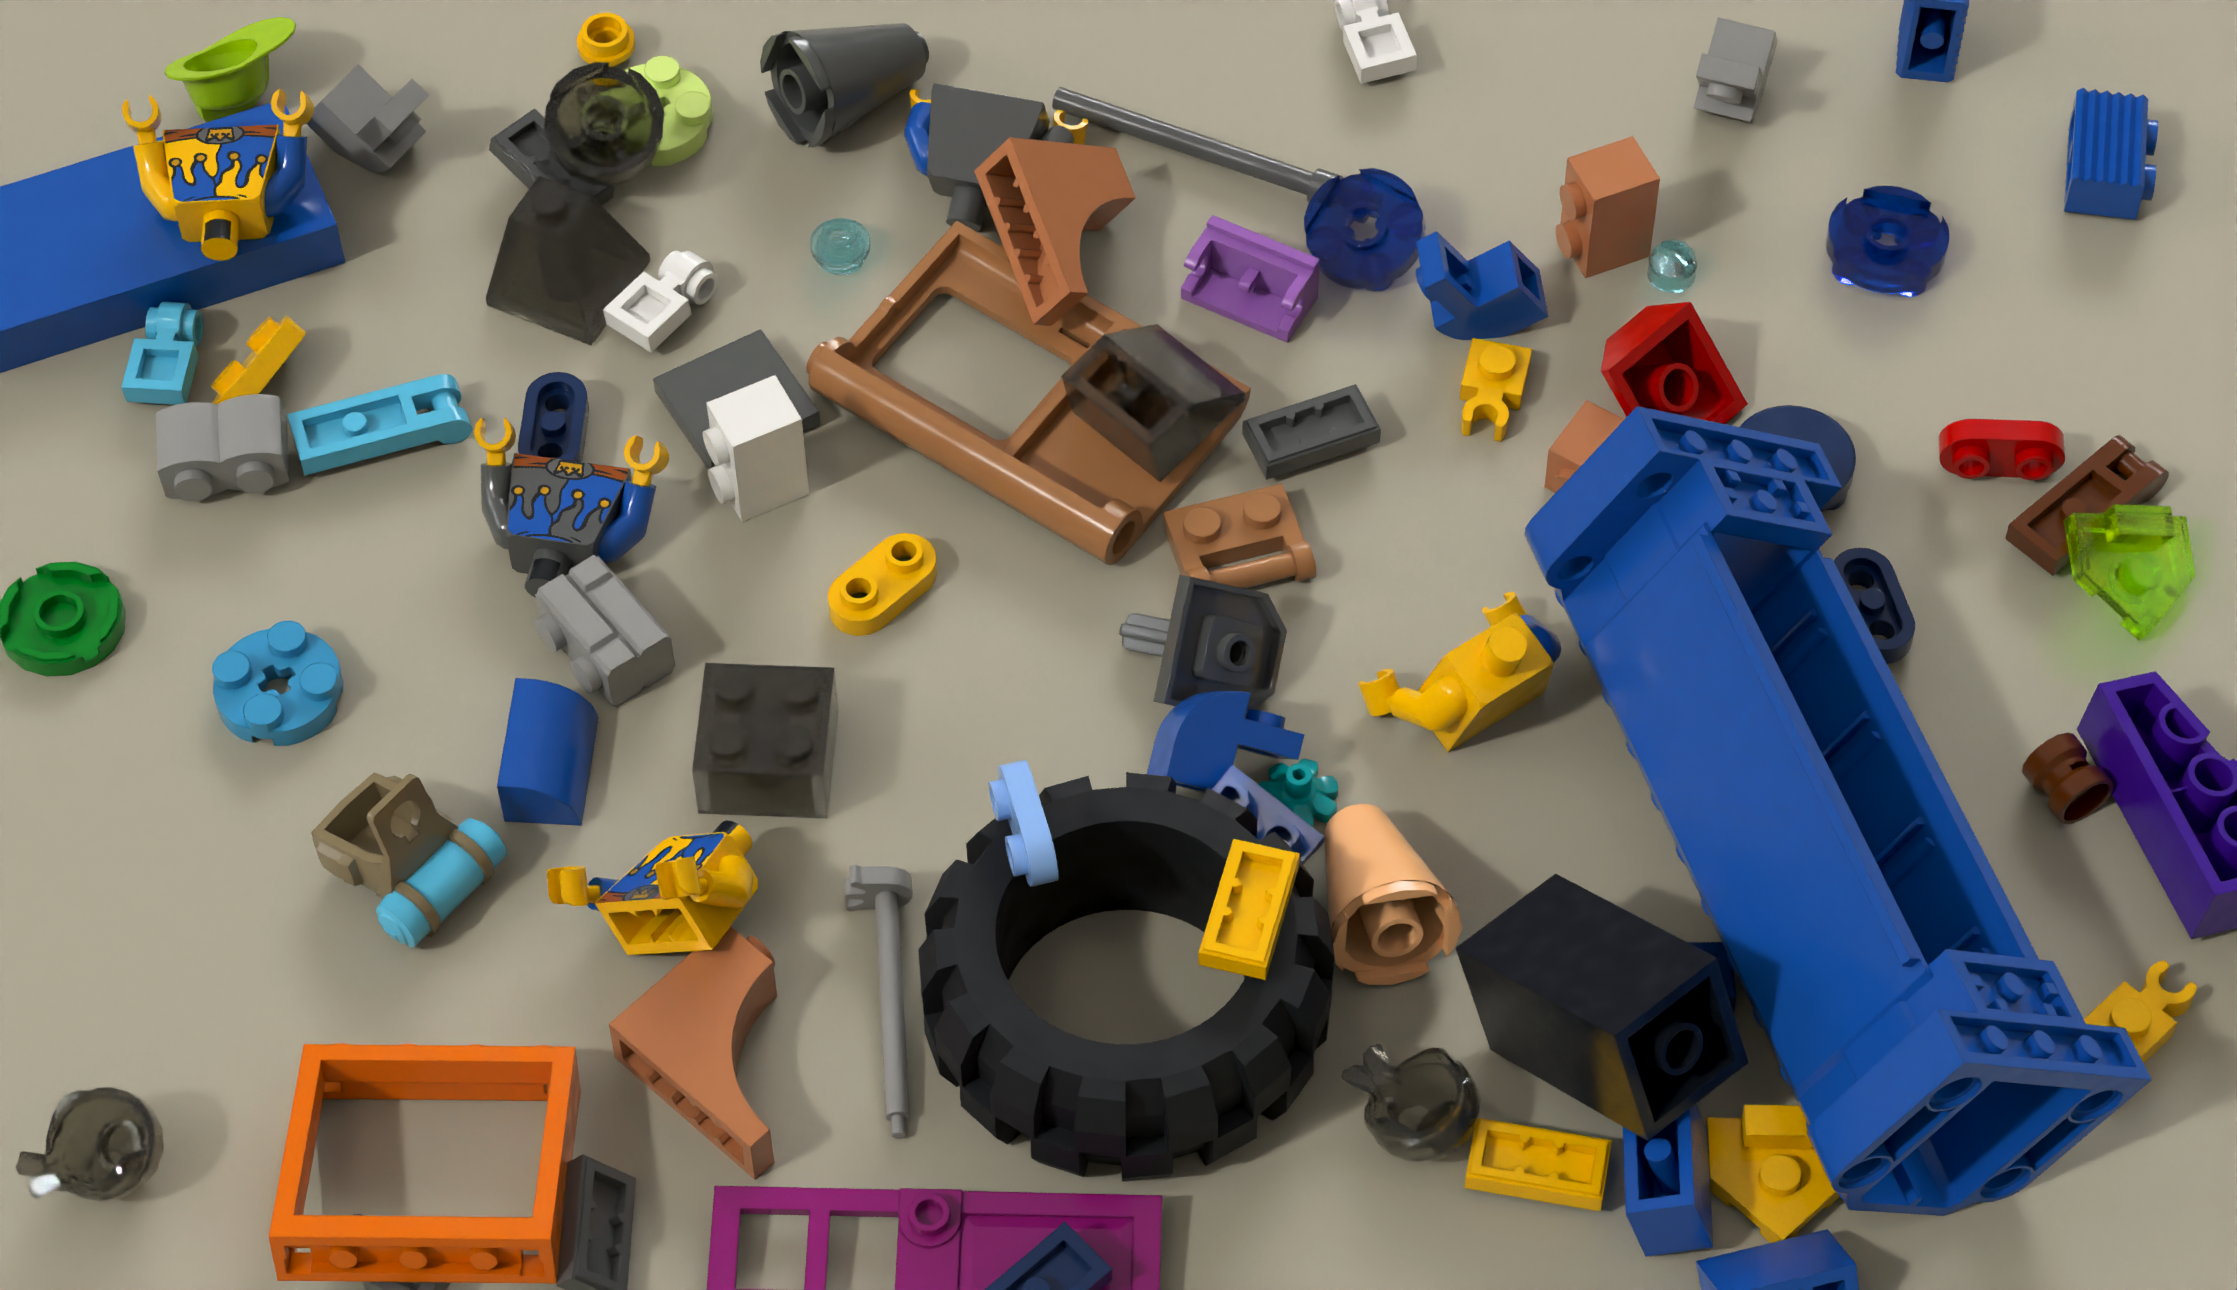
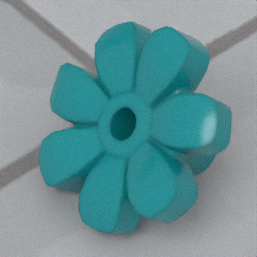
M1305 758L1290 767L1285 763L1275 764L1268 770L1269 781H1262L1258 784L1313 828V817L1320 822L1326 823L1337 812V804L1333 800L1338 797V783L1333 776L1317 778L1318 764L1316 761Z

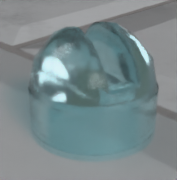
M1676 239L1665 240L1656 246L1649 257L1647 276L1650 283L1657 289L1668 293H1677L1688 289L1693 284L1696 276L1697 260L1694 250L1686 242Z

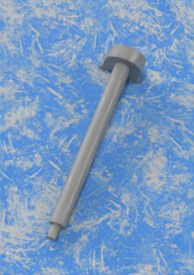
M852 865L849 867L850 877L844 879L847 910L876 909L886 1119L891 1121L892 1137L903 1138L905 1137V1121L910 1116L899 907L910 902L913 897L912 878L910 873L898 867H861Z

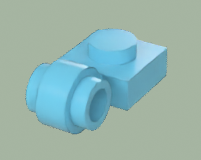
M162 302L159 307H150L147 312L145 323L147 339L134 338L121 386L126 402L171 405L187 403L199 358L196 346L200 345L203 336V315L200 310L192 309L189 303Z

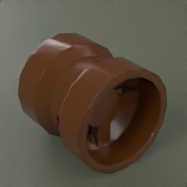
M2068 732L2058 734L2037 747L2028 756L2022 767V773L2035 790L2045 791L2049 795L2048 806L2062 824L2075 823L2088 817L2106 802L2114 787L2111 779L2101 767L2089 765L2086 760L2087 751L2073 733Z

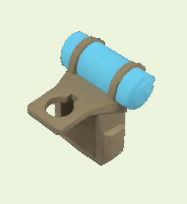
M374 772L342 799L311 832L318 858L323 867L353 886L361 884L376 892V895L382 898V901L376 908V915L380 926L393 940L406 944L411 949L425 936L432 937L438 931L441 922L480 884L484 885L492 878L491 875L494 873V868L508 855L499 834L485 823L467 818L457 825L447 815L439 812L427 794L421 780L412 774H408L401 779L397 776L384 777Z

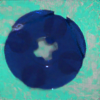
M1368 168L1359 169L1360 174L1349 175L1343 179L1338 175L1328 180L1316 191L1306 209L1304 231L1306 233V244L1311 256L1320 259L1319 270L1335 283L1349 288H1366L1373 292L1383 291L1389 288L1395 279L1404 275L1418 259L1416 241L1425 237L1426 229L1423 212L1412 188L1401 178L1390 172ZM1369 217L1376 218L1375 228L1378 231L1376 236L1371 239L1366 238L1364 241L1355 240L1356 235L1354 230L1350 228L1351 224L1354 221L1365 223Z
M1874 186L1864 189L1863 197L1853 199L1849 203H1847L1848 197L1838 203L1831 214L1826 237V250L1832 261L1834 277L1843 284L1856 285L1878 293H1898L1905 297H1914L1923 293L1927 283L1941 271L1949 245L1948 225L1943 216L1940 223L1938 217L1930 211L1931 202L1909 189L1896 186ZM1883 233L1892 234L1895 236L1894 242L1897 245H1883L1876 240H1880Z

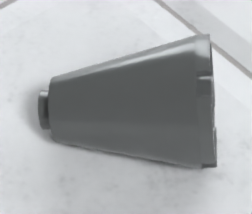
M905 23L784 31L772 35L763 45L760 60L761 73L771 72L774 88L765 91V96L778 125L788 138L796 144L807 141L809 142L808 147H816L824 144L922 78L929 59V50L923 36Z

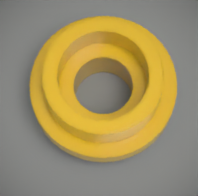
M613 13L595 14L583 23L578 33V53L585 62L593 66L612 67L619 65L630 58L635 50L634 32L619 15Z

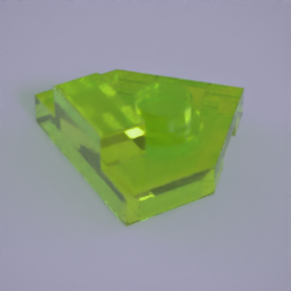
M2114 504L2104 513L2074 512L2064 520L2073 580L2091 597L2097 594L2123 618L2120 624L2138 641L2150 634L2196 576L2186 516H2172L2171 506Z

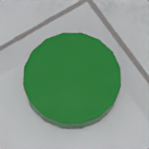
M76 561L49 563L35 568L36 575L27 578L24 582L20 577L8 587L0 601V639L8 657L26 671L48 677L73 675L96 666L111 654L125 632L126 610L121 595L116 586L110 582L109 577L96 567Z

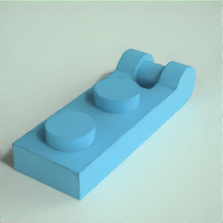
M448 374L435 375L287 414L304 476L434 441H440L443 444H456L465 440L472 432V425L466 410L458 405L462 395L456 378ZM426 408L432 410L431 412L419 415L416 412Z

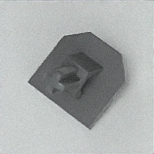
M1179 575L1170 620L1132 613L1128 615L1126 622L1121 624L1119 634L1122 636V646L1125 649L1162 657L1153 702L1176 706L1184 699L1198 693L1209 691H1243L1251 693L1246 717L1248 709H1256L1275 692L1287 629L1267 593Z

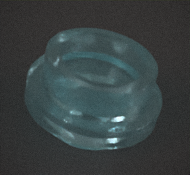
M847 218L831 219L823 222L813 231L810 238L811 253L825 271L835 275L850 274L858 270L870 252V236L866 228L857 221Z

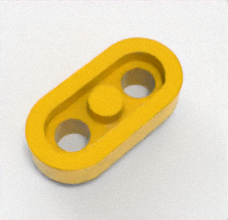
M288 316L282 318L278 323L271 317H268L245 343L253 351L242 365L238 361L233 360L212 383L211 388L218 393L212 403L219 404L230 398L259 394L301 342L306 332Z
M911 533L892 535L880 542L836 578L828 591L829 615L833 624L842 632L850 635L865 636L873 634L886 626L933 586L937 576L936 554L930 542L919 535ZM911 558L908 561H899L898 559ZM860 592L868 594L863 598L851 597L853 594Z

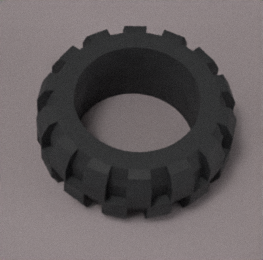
M1126 772V787L1092 790L1089 775L1046 787L1039 794V798L1055 849L1058 881L1030 887L1025 874L1014 877L1005 846V837L1013 835L1009 821L1006 819L997 822L995 818L966 843L968 863L956 859L942 874L925 911L927 937L918 949L921 997L923 1001L924 1031L939 1074L954 1086H960L961 1107L995 1138L1008 1145L1020 1133L1029 1137L1031 1140V1158L1041 1164L1081 1177L1085 1176L1088 1162L1121 1165L1122 1182L1170 1177L1173 1174V1159L1195 1152L1199 1154L1203 1163L1207 1166L1256 1139L1257 1116L1259 1114L1273 1121L1288 1111L1313 1076L1315 1050L1327 1040L1335 956L1329 915L1313 897L1314 879L1299 860V869L1266 980L1243 975L1245 979L1234 996L1216 1014L1200 1025L1167 1039L1140 1044L1102 1043L1072 1035L1039 1017L1020 999L1008 982L1022 957L1044 936L1078 918L1115 910H1140L1168 915L1205 932L1233 839L1290 852L1293 851L1275 832L1258 840L1256 838L1257 817L1247 808L1210 788L1206 790L1200 801L1176 794V783L1173 777Z

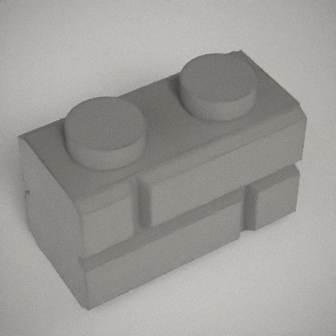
M592 555L571 568L568 575L561 574L538 588L537 594H535L539 618L534 621L536 630L542 641L552 652L562 648L572 659L570 665L576 679L588 693L591 694L599 690L612 706L618 707L640 693L643 686L650 687L672 673L675 661L671 637L599 556Z

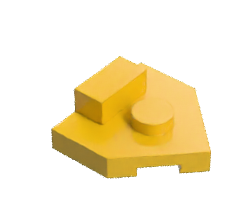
M1744 1104L1741 1118L1707 1117L1706 1127L1708 1131L1711 1192L1728 1207L1734 1205L1760 1228L1759 1234L1768 1242L1772 1243L1797 1237L1803 1226L1823 1208L1827 1209L1840 1197L1838 1192L1834 1191L1807 1135L1806 1119L1800 1106Z

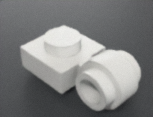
M1334 0L1337 21L1343 31V42L1361 84L1416 70L1417 54L1399 12L1389 14L1387 0Z
M677 250L671 252L660 266L658 273L660 281L643 271L603 309L606 324L652 353L692 315L690 304L702 305L713 296L718 286V275L714 273L712 264L692 251L681 252Z

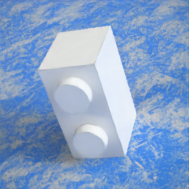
M775 375L707 402L710 429L703 431V440L715 466L708 469L707 473L711 487L721 504L730 501L741 522H744L809 495L802 419Z

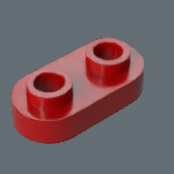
M1964 419L1947 425L1942 429L1938 437L1939 460L1942 467L1950 473L1967 479L1988 476L2014 477L2031 481L2041 480L2059 470L2065 462L2064 435L2057 426L2044 421Z

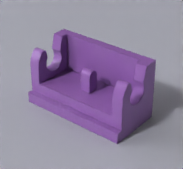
M1212 215L1207 222V227L1185 260L1184 267L1192 271L1188 274L1181 287V299L1288 343L1318 298L1320 259Z

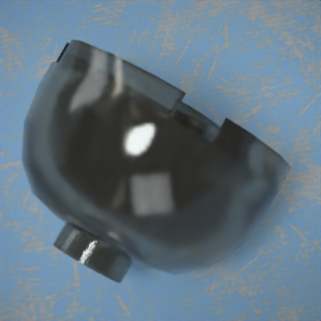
M594 62L573 69L555 84L545 110L544 134L554 160L569 176L589 185L614 186L633 180L650 166L662 143L664 109L656 89L640 73L630 68L626 72L620 68H609V63Z

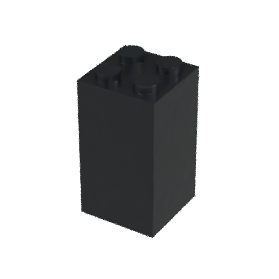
M1556 873L1456 947L1490 1050L1647 1141L1749 1063L1716 957Z

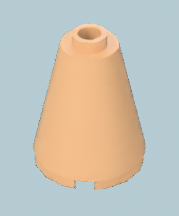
M1357 804L1347 806L1337 812L1328 821L1324 831V837L1326 838L1327 907L1336 965L1342 971L1345 968L1354 972L1357 981L1367 985H1394L1422 976L1430 971L1427 961L1435 957L1442 949L1447 957L1456 947L1462 925L1455 900L1382 809L1371 804Z

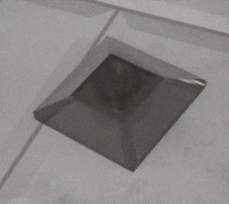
M538 176L508 218L486 294V304L489 307L592 346L607 325L603 309L645 270L650 263V254L592 195Z

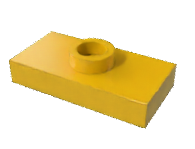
M1233 839L1198 952V965L1266 980L1299 869V853Z
M1476 1117L1464 1188L1601 1212L1612 1140Z

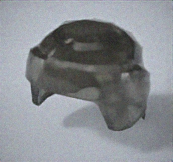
M1376 1044L1370 1046L1363 1053V1066L1355 1064L1342 1073L1341 1078L1345 1082L1369 1095L1364 1108V1123L1378 1145L1393 1156L1406 1161L1417 1162L1441 1160L1454 1153L1466 1143L1475 1129V1122L1480 1112L1481 1097L1479 1090L1468 1069L1461 1062L1455 1060L1444 1048L1432 1047L1407 1058L1397 1066H1393L1390 1064L1382 1045Z
M112 1087L96 1088L89 1091L78 1090L68 1093L58 1103L51 1117L47 1132L45 1154L20 1152L15 1168L19 1175L32 1177L29 1181L28 1189L31 1196L36 1199L43 1197L53 1190L59 1192L68 1191L81 1198L101 1202L124 1198L147 1183L157 1171L164 1151L163 1128L150 1105L134 1093Z

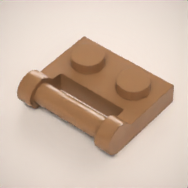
M1282 483L1163 512V528L1181 575L1240 588H1248L1292 576L1296 582L1316 577V564L1309 543L1304 540ZM1282 550L1284 552L1282 554L1246 563H1241L1209 572L1207 571V569L1241 560H1246Z

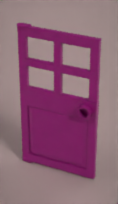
M714 1186L707 1290H772L736 1289L741 1214L809 1215L804 1290H826L831 1216L898 1217L895 1290H985L1063 1222H1066L1112 1268V1281L1101 1290H1160L1162 1195L962 1191L959 1189L913 1188L894 1190Z

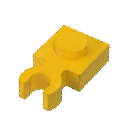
M1472 338L1460 388V400L1467 401L1462 409V435L1470 436L1473 423L1480 419H1487L1495 424L1494 441L1501 442L1505 438L1508 429V409L1520 411L1531 365L1532 348Z
M2162 960L2149 968L2141 992H2138L2124 981L2084 1021L2090 1025L2125 1028L2142 1062L2145 1063L2173 1036L2177 1021L2171 1017L2180 1016L2190 1008L2197 985L2189 982L2183 990L2176 993L2164 990L2160 984L2165 980L2170 964Z

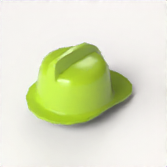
M276 17L249 24L202 51L175 60L166 67L164 74L168 79L183 81L198 115L206 122L245 111L254 106L266 90L269 82L268 54L288 41L295 33L296 23L291 18Z

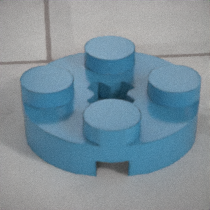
M281 621L274 624L270 629L261 630L242 638L226 652L217 656L212 664L214 677L213 695L221 720L235 736L254 743L253 736L259 739H272L274 746H289L315 736L326 728L337 712L336 702L341 692L343 693L344 681L339 661L332 648L317 635L305 632L304 627L294 621ZM279 678L289 679L288 685L290 690L286 693L279 694L275 689L266 692L262 691L272 680Z

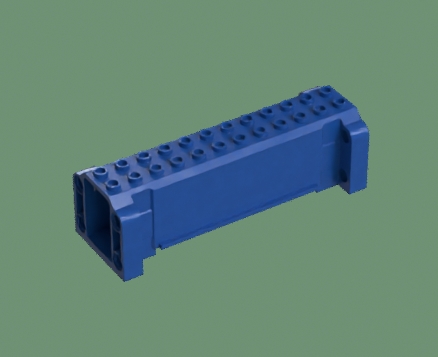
M1636 406L1529 521L1525 527L1524 535L1545 580L1549 586L1555 588V596L1569 617L1579 639V647L1588 658L1602 687L1603 698L1612 709L1627 740L1628 751L1638 763L1651 791V799L1655 807L1661 812L1676 844V852L1681 861L1686 865L1699 892L1702 907L1711 918L1725 947L1727 960L1732 969L1737 973L1751 1002L1753 1015L1757 1023L1763 1028L1777 1057L1781 1075L1790 1085L1803 1112L1808 1129L1807 1135L1834 1191H1837L1845 1201L1848 1210L1944 1216L1978 1202H1993L2007 1198L2033 1182L2152 1081L2126 1029L2086 1024L2054 961L2039 960L1833 559L1823 557L1819 550L1833 535L1820 509L1842 488L1820 444Z

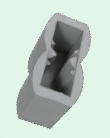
M268 394L243 395L230 398L219 404L205 402L182 403L156 412L157 472L167 498L200 501L209 496L224 492L227 489L248 493H262L290 481L287 421L279 396Z

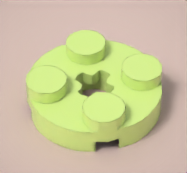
M656 56L648 60L646 64L628 68L616 74L609 81L600 84L595 91V120L599 139L605 149L619 160L632 163L631 156L639 159H650L651 166L672 165L695 154L703 147L708 138L707 129L711 122H713L710 92L698 76L687 69L680 68L678 62L672 57ZM649 110H664V117L658 120L652 115L641 117Z

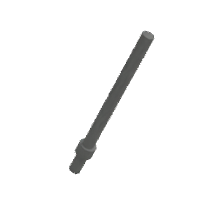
M1059 87L1054 94L1052 108L1054 110H1063L1066 114L1081 119H1088V121L1305 194L1307 195V202L1327 209H1332L1337 205L1375 219L1382 210L1384 196L1343 183V177L1333 172L1318 168L1314 173Z

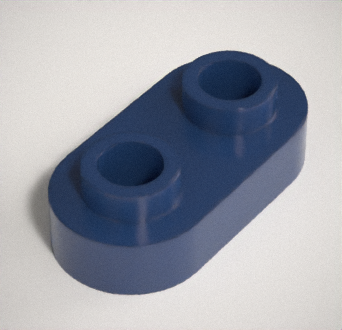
M552 372L538 377L530 384L524 402L518 442L519 454L582 462L589 418V402L586 387L579 378L565 372ZM564 409V410H566V411L560 413V412L554 411V410Z
M1852 548L1840 553L1834 559V563L1886 664L1901 660L1911 648L1915 632V620L1892 564L1884 555L1869 548ZM1861 585L1866 587L1867 589H1865L1864 591H1859L1852 588L1851 586ZM1874 635H1881L1887 639H1879L1874 637Z

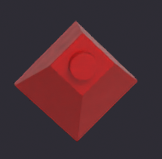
M1691 302L1646 306L1606 339L1601 373L1626 417L1636 406L1725 424L1748 405Z

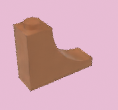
M1009 137L974 172L1033 324L1052 326L1088 294L1082 275L1079 255L1082 232L1100 231L1136 197L1116 148Z
M730 926L713 950L693 951L611 1021L609 1029L615 1058L756 1180L775 1163L770 1129L757 1117L744 1098L737 1082V1070L741 1050L748 1033L765 1008L777 997L774 974L775 960L771 952L760 940L754 936H748L745 939Z

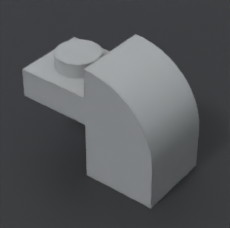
M1718 17L1708 54L1702 53L1696 74L1699 89L1694 109L1753 122L1766 86L1778 41L1776 32Z
M357 64L314 108L313 116L307 125L340 156L368 171L385 172L426 132L419 124L422 119L414 110L429 94L411 78L391 97Z

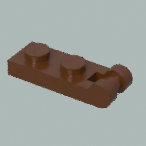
M2117 435L2014 519L2008 526L2005 539L2054 576L2143 500L2149 501L2166 483L2169 472L2154 460L2148 463L2134 454L2136 447L2121 435ZM2118 473L2121 474V475H2122L2123 477H2125L2127 480L2124 481L2122 478H2120V477H2119L2118 475H2116V474H2118Z

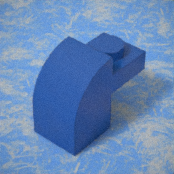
M1437 231L1416 241L1420 267L1416 269V279L1421 291L1430 300L1434 327L1442 334L1459 340L1501 338L1549 317L1540 270L1510 240L1468 261Z
M1209 691L1198 693L1181 701L1164 718L1155 738L1147 774L1173 777L1176 786L1205 793L1208 788L1212 790L1231 765L1234 764L1237 749L1275 759L1298 760L1304 734L1283 729L1286 718L1273 713L1248 709L1245 719L1251 694L1249 692Z

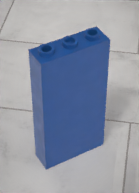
M271 103L187 129L278 124L280 134H283V121L274 114L271 109ZM285 105V114L290 115L288 108ZM163 136L157 138V141L163 140ZM133 146L1 186L0 373L145 327L149 308L159 307L162 302L189 303L192 309L199 310L345 263L337 223L307 153L305 186L281 215L274 216L270 234L263 239L238 240L237 254L235 257L224 261L212 260L203 255L201 242H188L182 239L178 222L165 220L142 191Z

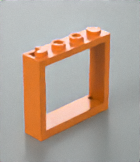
M304 1044L269 1231V1242L277 1281L557 1284L567 1163L573 1158L581 1094L576 1048L573 1046ZM323 1099L548 1101L533 1216L303 1215ZM297 1248H310L311 1252H297ZM523 1250H538L539 1255H524Z

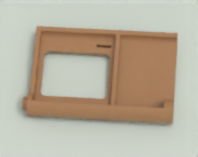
M958 221L948 229L892 293L883 299L879 307L849 340L838 336L829 342L820 343L811 353L806 366L811 390L1107 565L1117 563L1130 550L1235 426L1247 406L1251 388L1089 295L1082 298L1052 326L1034 325L1004 247ZM950 294L1071 365L1069 370L1015 432L1005 440L991 438L874 368L876 362L937 295Z

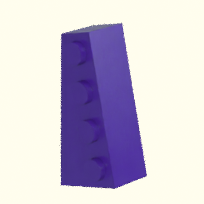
M2156 671L2098 684L2077 727V731L2096 766L2101 767L2111 779L2114 785L2111 794L2190 939L2237 929V761L2234 758L2231 760L2226 759L2206 740L2210 731Z

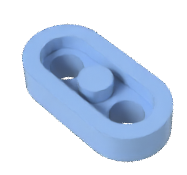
M1021 760L999 765V779L988 782V790L997 822L1008 819L1013 834L1005 837L1007 856L1013 876L1025 874L1030 887L1058 881V866L1052 837L1028 762Z

